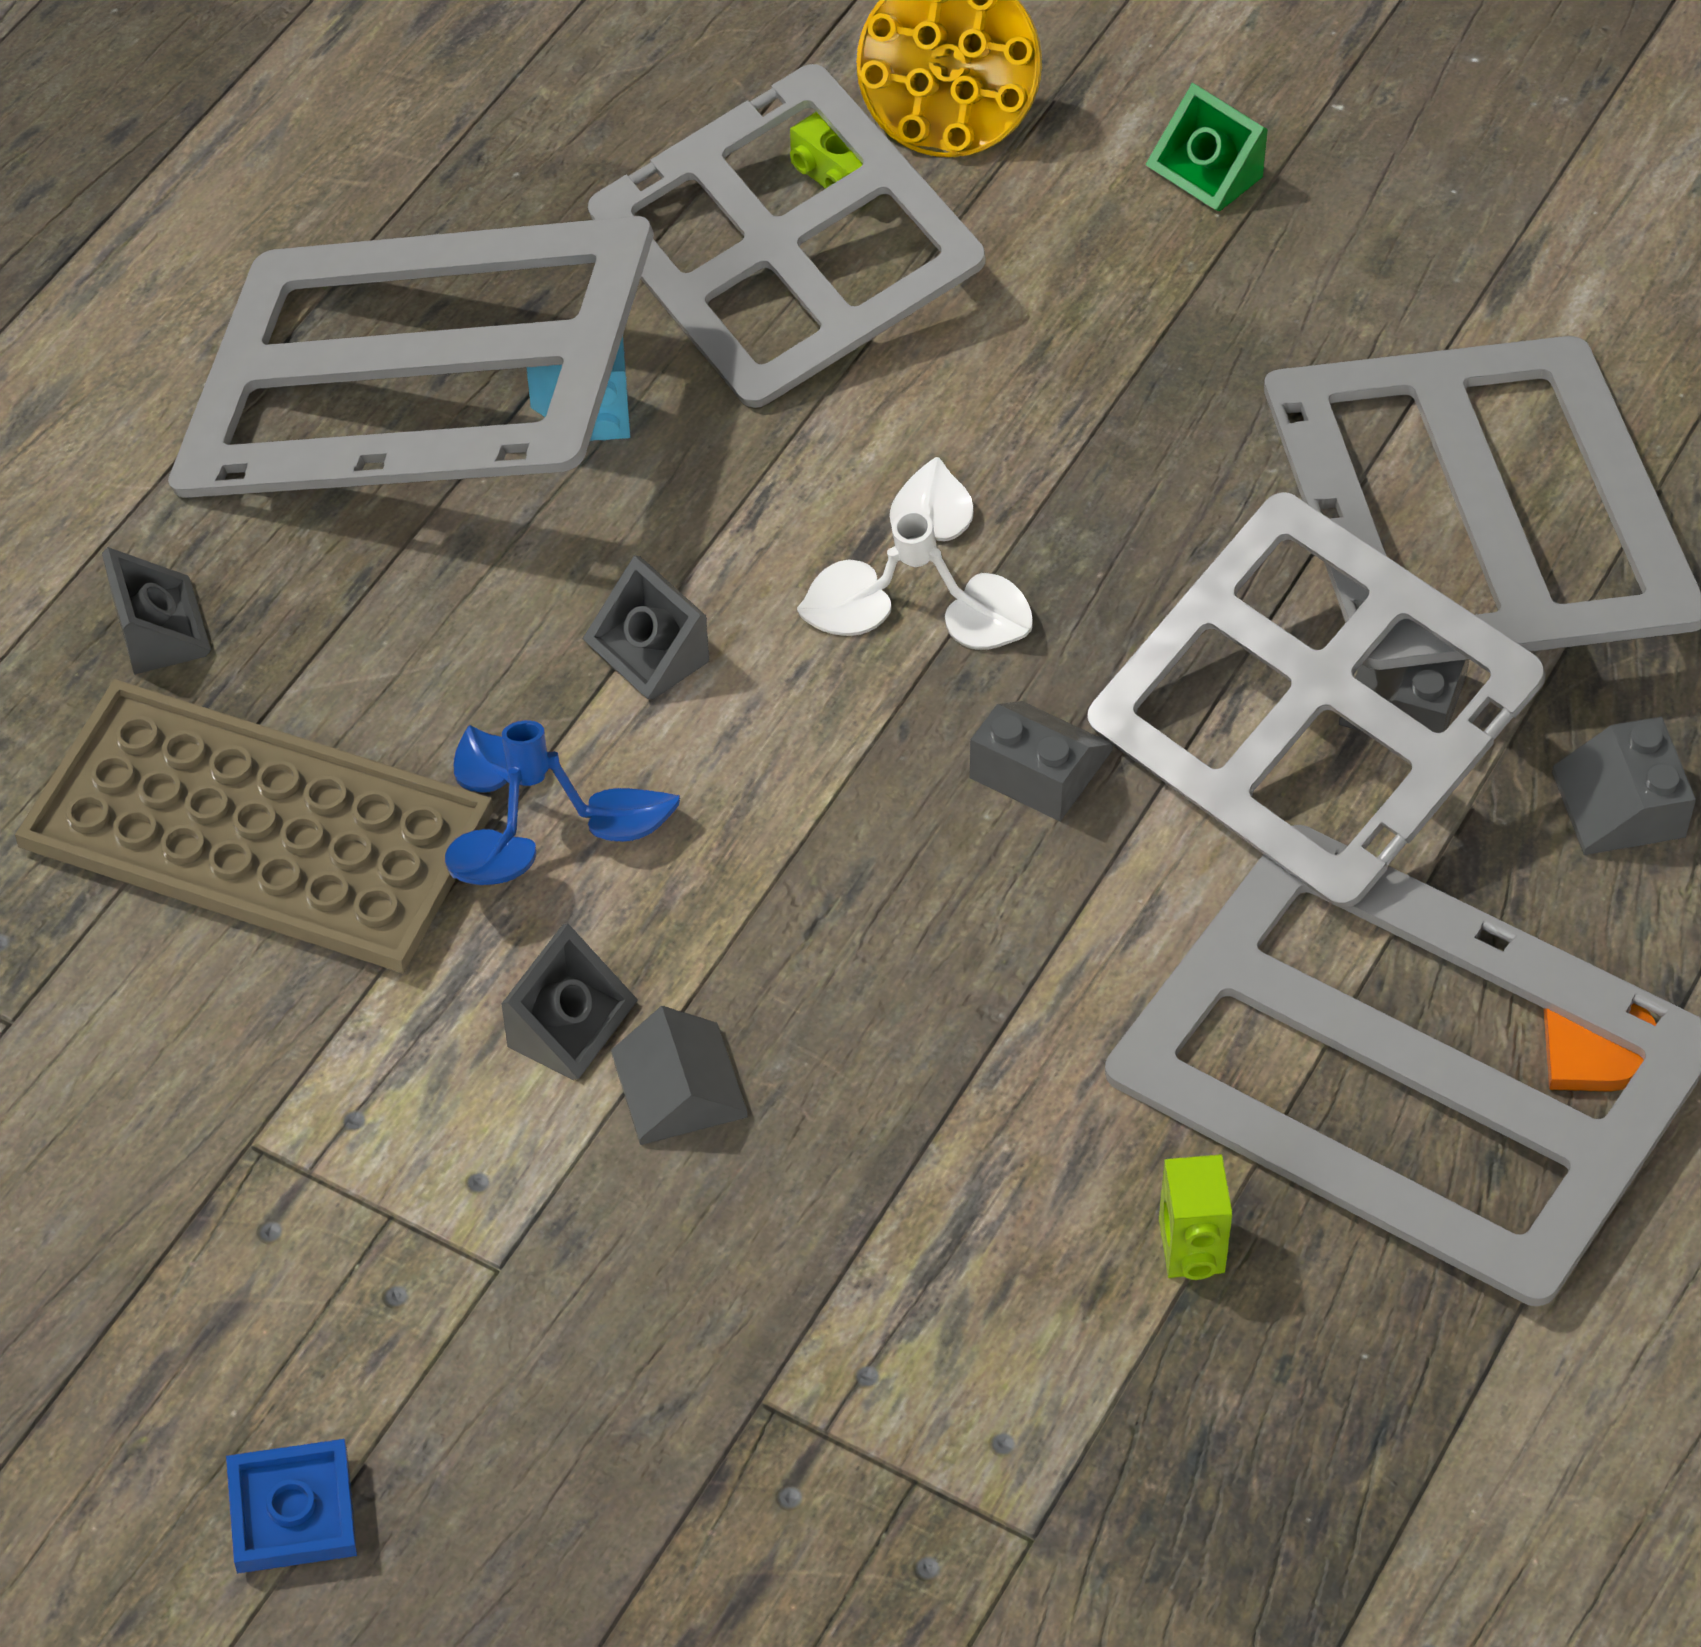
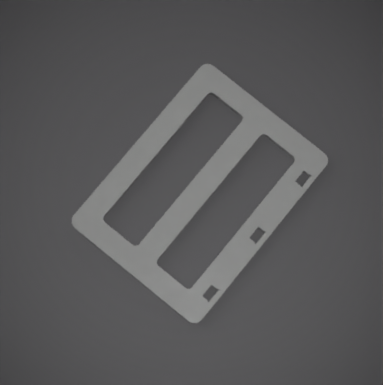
M642 216L274 249L262 253L251 265L169 475V485L177 496L189 498L569 471L577 467L586 455L654 237L649 221ZM595 263L580 312L575 318L570 320L268 345L286 296L295 289ZM562 365L547 415L539 422L230 445L249 394L259 388ZM508 453H527L526 459L504 460ZM384 462L383 469L363 470L366 463ZM245 472L246 474L244 479L225 480L227 473Z
M1563 336L1278 369L1266 375L1264 393L1302 501L1322 513L1321 509L1336 508L1339 517L1331 518L1332 521L1385 556L1386 553L1330 404L1396 395H1410L1414 398L1498 609L1497 612L1476 614L1475 616L1528 651L1687 633L1701 629V591L1592 350L1585 340L1574 336ZM1533 379H1545L1551 383L1643 594L1559 604L1552 600L1465 388ZM1287 413H1302L1304 421L1289 422ZM1325 563L1346 623L1367 599L1369 592ZM1402 619L1363 662V665L1371 669L1383 670L1466 660L1468 658L1412 620Z
M1291 825L1330 854H1340L1347 848V845L1308 826ZM1263 854L1109 1054L1105 1063L1107 1081L1117 1090L1530 1306H1542L1550 1303L1556 1297L1701 1079V1017L1390 866H1387V871L1359 903L1351 907L1342 908L1640 1055L1644 1061L1604 1118L1594 1119L1261 952L1258 949L1299 894L1307 892L1326 900ZM1485 930L1509 942L1504 951H1501L1478 940L1481 931ZM1231 996L1564 1165L1568 1169V1173L1528 1232L1520 1235L1514 1234L1186 1064L1176 1056L1219 999ZM1634 1003L1661 1016L1656 1026L1630 1014L1632 1004Z

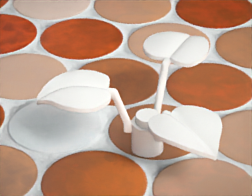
M935 457L920 468L905 483L892 503L890 522L895 546L887 551L888 561L882 577L877 580L875 570L870 565L861 561L843 560L825 568L815 578L804 600L797 607L798 613L803 620L823 632L841 636H854L870 632L881 625L891 613L890 598L882 589L890 584L897 562L901 560L909 566L921 567L931 561L935 564L950 593L957 598L948 606L945 613V622L949 634L962 646L975 650H989L1025 638L1032 631L1033 626L1032 612L1026 598L1012 582L1004 577L989 573L977 574L969 580L964 591L954 581L942 559L941 551L937 549L936 540L950 541L960 536L969 527L974 511L971 496L966 488L950 473L939 457Z

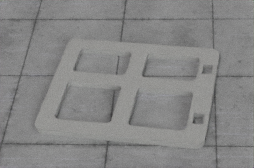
M809 64L797 69L771 85L772 88L750 102L749 100L745 101L650 159L651 162L636 172L629 176L626 174L601 189L588 202V210L592 220L632 217L637 211L688 180H695L744 236L742 241L689 273L679 271L653 239L640 279L744 405L753 408L765 406L978 273L986 262L983 245L831 74L824 67L817 64ZM777 98L783 103V105L763 117L758 112L759 109ZM813 108L862 162V166L786 214L773 216L725 161V158L801 110ZM655 173H658L662 178L643 191H640L636 186ZM888 194L899 204L941 253L930 262L861 305L851 306L802 251L800 245L879 195ZM762 268L773 270L820 326L819 331L766 364L756 363L708 306L710 300Z
M1281 492L1272 495L1263 503L1092 702L1088 710V721L1098 735L1112 743L1120 751L1331 904L1347 908L1356 905L1365 897L1387 871V866L1407 843L1409 844L1490 749L1494 744V739L1513 717L1516 718L1539 691L1545 681V670L1541 660L1536 655L1295 495ZM1284 540L1294 541L1369 592L1367 599L1326 647L1321 650L1310 648L1237 598V593L1278 544ZM1402 619L1412 620L1491 674L1486 684L1442 733L1432 732L1354 678L1357 669ZM1208 629L1219 631L1291 681V687L1227 763L1219 769L1210 768L1137 715L1140 705L1200 635ZM1491 702L1502 710L1489 726L1482 731L1472 723ZM1325 710L1334 711L1412 766L1411 772L1347 848L1337 855L1330 854L1252 797L1254 790L1317 716ZM1385 827L1396 836L1379 856L1375 857L1366 848Z

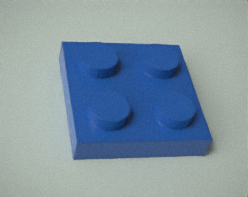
M345 1439L226 1456L233 1556L237 1574L357 1556L348 1452Z

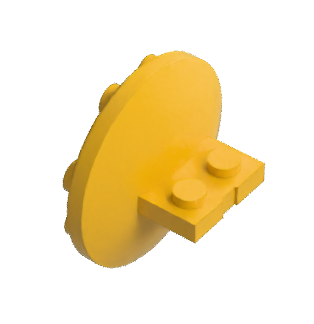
M879 0L870 12L860 35L856 59L857 77L862 97L869 112L890 137L905 147L922 154L936 157H960L978 153L996 145L1011 134L1023 121L1038 92L1042 72V51L1034 22L1020 0ZM918 146L934 147L948 152H935Z

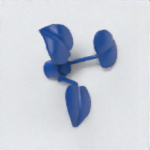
M529 720L514 722L503 729L502 737L488 734L469 725L455 752V779L464 789L475 792H492L503 787L508 782L507 827L503 834L495 830L481 829L462 834L449 845L445 853L446 868L453 879L457 878L459 881L476 885L500 884L524 874L535 861L536 845L531 839L514 837L517 832L519 785L531 786L544 780L548 769L553 771L578 814L583 818H590L588 821L589 831L594 836L609 841H633L651 834L677 809L680 803V795L632 788H613L593 794L589 799V805H586L561 767L558 752H547L545 731L540 723Z

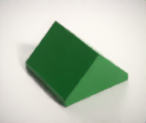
M1192 82L1145 165L1208 206L1221 211L1263 178L1268 129Z

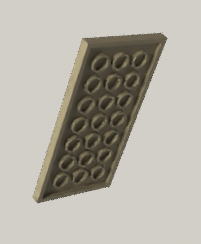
M114 679L17 830L15 837L19 848L404 974L456 878H452L445 864V853L449 845L462 834L484 829L494 810L492 798Z

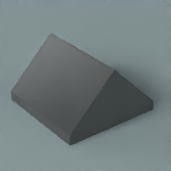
M107 547L102 552V557L134 675L206 657L211 648L190 577Z
M634 555L582 639L647 699L653 700L709 662L707 617L641 556Z
M563 924L501 1003L507 1047L572 1080L579 1079L638 999L569 924Z
M660 1006L611 1049L614 1065L640 1145L748 1118L747 1109L717 1022Z

